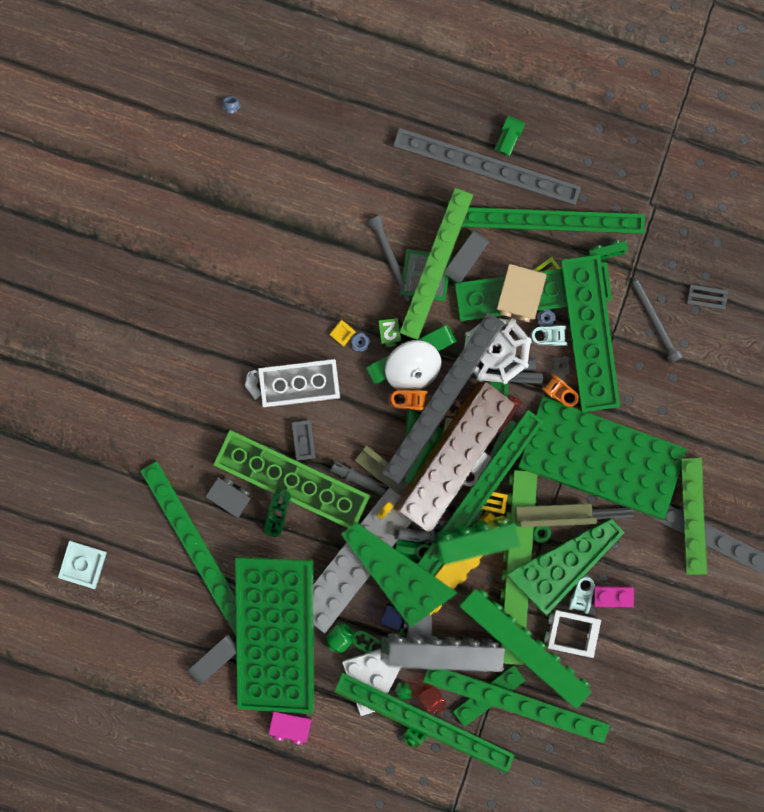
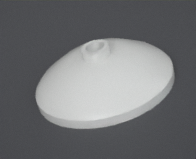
M420 340L409 341L398 346L389 355L385 364V375L391 386L397 390H421L430 385L438 376L441 368V358L437 349L430 343Z

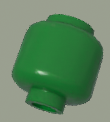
M346 624L335 625L326 634L327 647L332 652H344L354 642L353 630Z

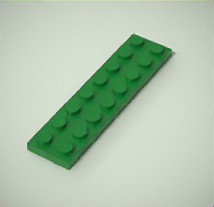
M600 254L561 260L582 412L620 407Z
M607 262L601 263L606 301H612ZM562 269L541 271L540 273L547 275L537 311L567 307ZM505 277L461 282L460 284L455 283L460 322L483 319L487 313L494 317L503 316L500 315V311L496 310Z

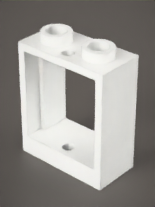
M554 609V612L550 613L548 624H551L550 631H546L544 643H547V648L593 658L601 619ZM560 616L590 623L585 650L554 644Z

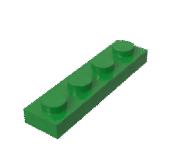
M513 664L490 683L513 691L526 680ZM469 698L455 708L453 713L465 727L492 707V705Z

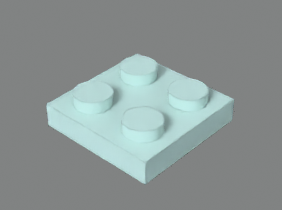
M69 541L58 578L96 589L107 552Z

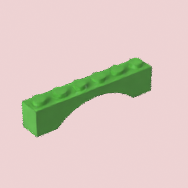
M702 458L682 459L687 575L707 574Z

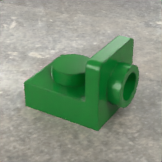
M408 728L401 737L408 746L417 748L427 736Z

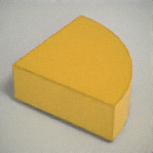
M387 502L376 514L377 517L382 521L394 505Z

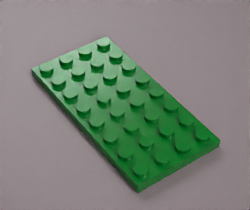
M542 397L536 416L544 422L525 447L518 468L664 520L687 448Z
M235 558L238 709L312 714L314 712L313 560Z

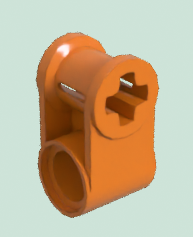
M552 374V379L541 390L566 407L574 406L578 401V394L566 385L563 380ZM567 393H571L574 396V402L571 404L564 401V395Z
M395 391L390 397V403L396 408L424 410L426 408L425 395H427V391ZM396 394L403 395V404L398 405L394 402Z

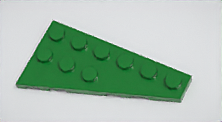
M608 519L506 573V575L544 615H547L625 532L612 519Z
M356 522L341 533L410 627L457 594L454 589L434 577Z

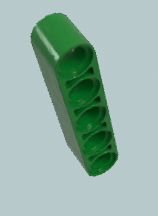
M449 325L419 339L433 345L438 352L457 342ZM389 356L365 368L374 385L387 379L385 364Z

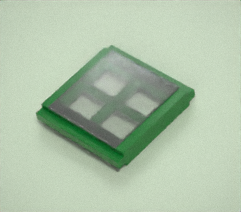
M407 249L403 270L405 289L403 291L401 288L400 295L414 297L430 252ZM450 256L445 270L450 265L452 256ZM444 273L434 297L436 301L445 302L449 277Z

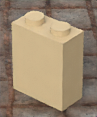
M509 264L496 310L500 311V315L511 317V314L519 316L518 320L529 322L530 319L534 320L547 274Z

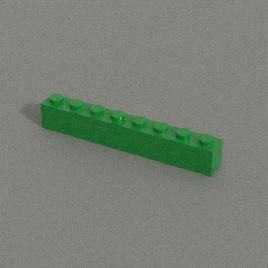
M473 587L459 603V606L577 709L592 692L588 689L590 684L582 677L578 680L574 676L575 671L568 665L563 667L559 663L561 659L553 652L551 654L547 653L544 650L547 646L539 639L535 642L530 638L532 635L530 631L524 626L520 629L516 625L517 620L510 614L504 615L501 612L503 608L497 602L491 603L486 599L489 596L481 588L477 591Z

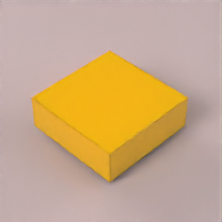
M341 320L329 335L344 347L356 332Z

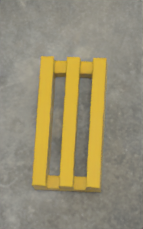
M493 492L491 496L501 497L503 502L488 499L487 503L502 505V508L483 506L482 509L504 514L508 495Z

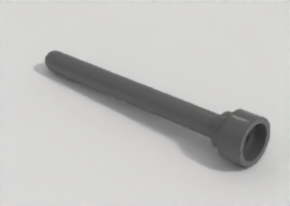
M380 215L368 220L369 227L376 231L400 290L402 288L403 291H409L382 228L384 227L382 216ZM403 295L407 303L412 302V296Z
M632 280L636 293L668 351L667 359L671 364L684 357L681 350L678 351L677 347L675 348L639 280Z

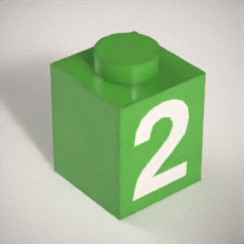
M398 318L380 320L381 344H386V347L397 346V343L401 342Z

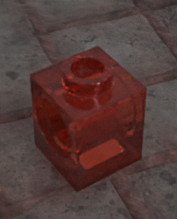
M429 685L418 692L419 698L430 715L433 713L437 715L445 710L444 706L447 703L436 686Z

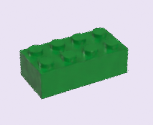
M505 516L493 518L494 521L491 522L479 521L475 523V526L467 527V525L457 527L455 531H439L437 535L433 536L437 558L444 565L519 547L520 543L516 525L510 519L505 518Z

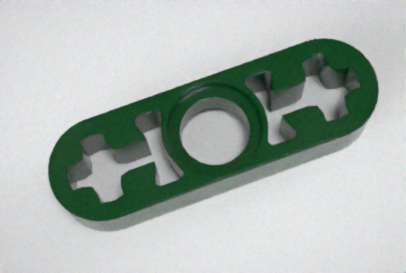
M277 489L271 499L264 527L266 534L271 537H278L284 528L291 500L290 493L285 489ZM280 497L283 498L282 504L279 503ZM273 510L280 511L282 516L275 515Z

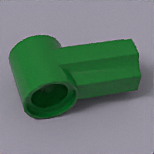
M508 115L495 151L509 157L517 138L522 133L525 122Z
M397 540L396 550L409 559L420 560L422 557L419 555V550L422 547H430V545L403 540Z

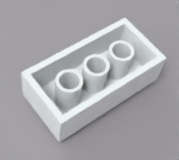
M335 359L259 369L264 408L340 398Z

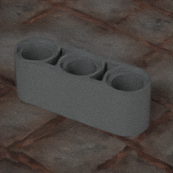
M474 230L444 274L460 284L490 241Z
M229 634L226 635L187 672L201 685L237 653V643Z

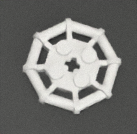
M499 319L504 322L503 327H506V329L498 333L481 359L484 365L482 370L478 366L473 373L478 381L507 384L519 372L528 368L529 349L532 340L523 332L515 319ZM480 323L472 330L465 333V346L473 336L474 332L476 331ZM513 330L520 340L514 341L509 335L510 331ZM493 346L502 347L499 354L492 353ZM522 346L521 359L515 357L516 347ZM512 362L517 363L515 367L505 374L504 368ZM488 368L493 370L499 369L501 375L488 374L486 372Z

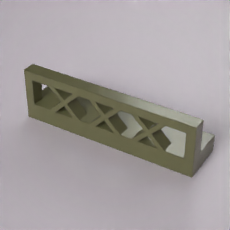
M367 445L355 459L358 464L400 496L410 483H403L402 481L399 485L386 477L383 472L389 463Z
M592 504L515 507L516 527L597 524V519L592 517Z

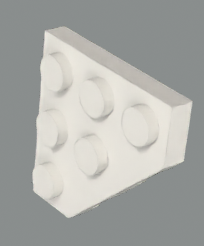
M381 649L343 660L342 663L348 676L388 694L401 668L388 667L380 660ZM357 703L361 716L375 712Z

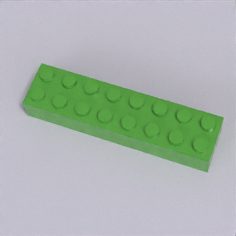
M232 430L229 431L214 463V466L272 493H275L277 489H285L291 495V502L347 528L356 522L358 523L370 497L369 494Z

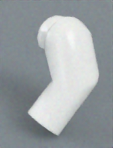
M252 370L247 374L245 387L256 400L261 396V391L257 387L259 372Z

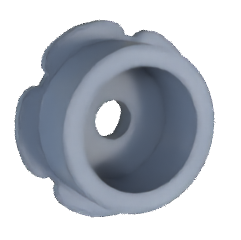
M230 96L223 99L222 109L228 113H234L241 107L237 97Z
M550 309L538 312V324L541 327L552 326L554 324L553 321L556 319L555 314Z
M357 333L356 336L354 335L351 338L352 348L355 351H365L370 343L369 338L364 333Z

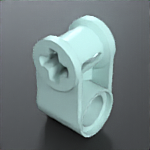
M567 326L537 327L530 333L532 343L535 345L566 346L565 330ZM536 331H541L544 334L542 341L535 339Z
M584 575L575 585L569 603V610L577 609L584 611L585 614L589 613L595 588L594 581L589 576ZM584 580L590 581V586L586 590L580 588V584Z

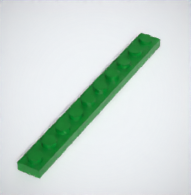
M468 208L461 227L644 234L645 214Z
M526 411L441 531H455L457 527L463 525L469 527L544 422L531 411ZM433 541L418 562V565L434 576L442 562L437 558Z
M158 461L141 470V473L237 637L236 596Z
M427 668L423 678L424 683L604 743L610 727L606 722L450 669Z
M344 673L340 675L334 689L335 693L501 772H509L514 754Z

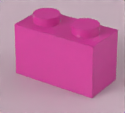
M595 586L592 605L595 607H634V588L631 586Z
M274 711L269 735H273L272 738L276 740L287 738L291 739V742L302 745L303 742L307 743L312 717L290 712Z

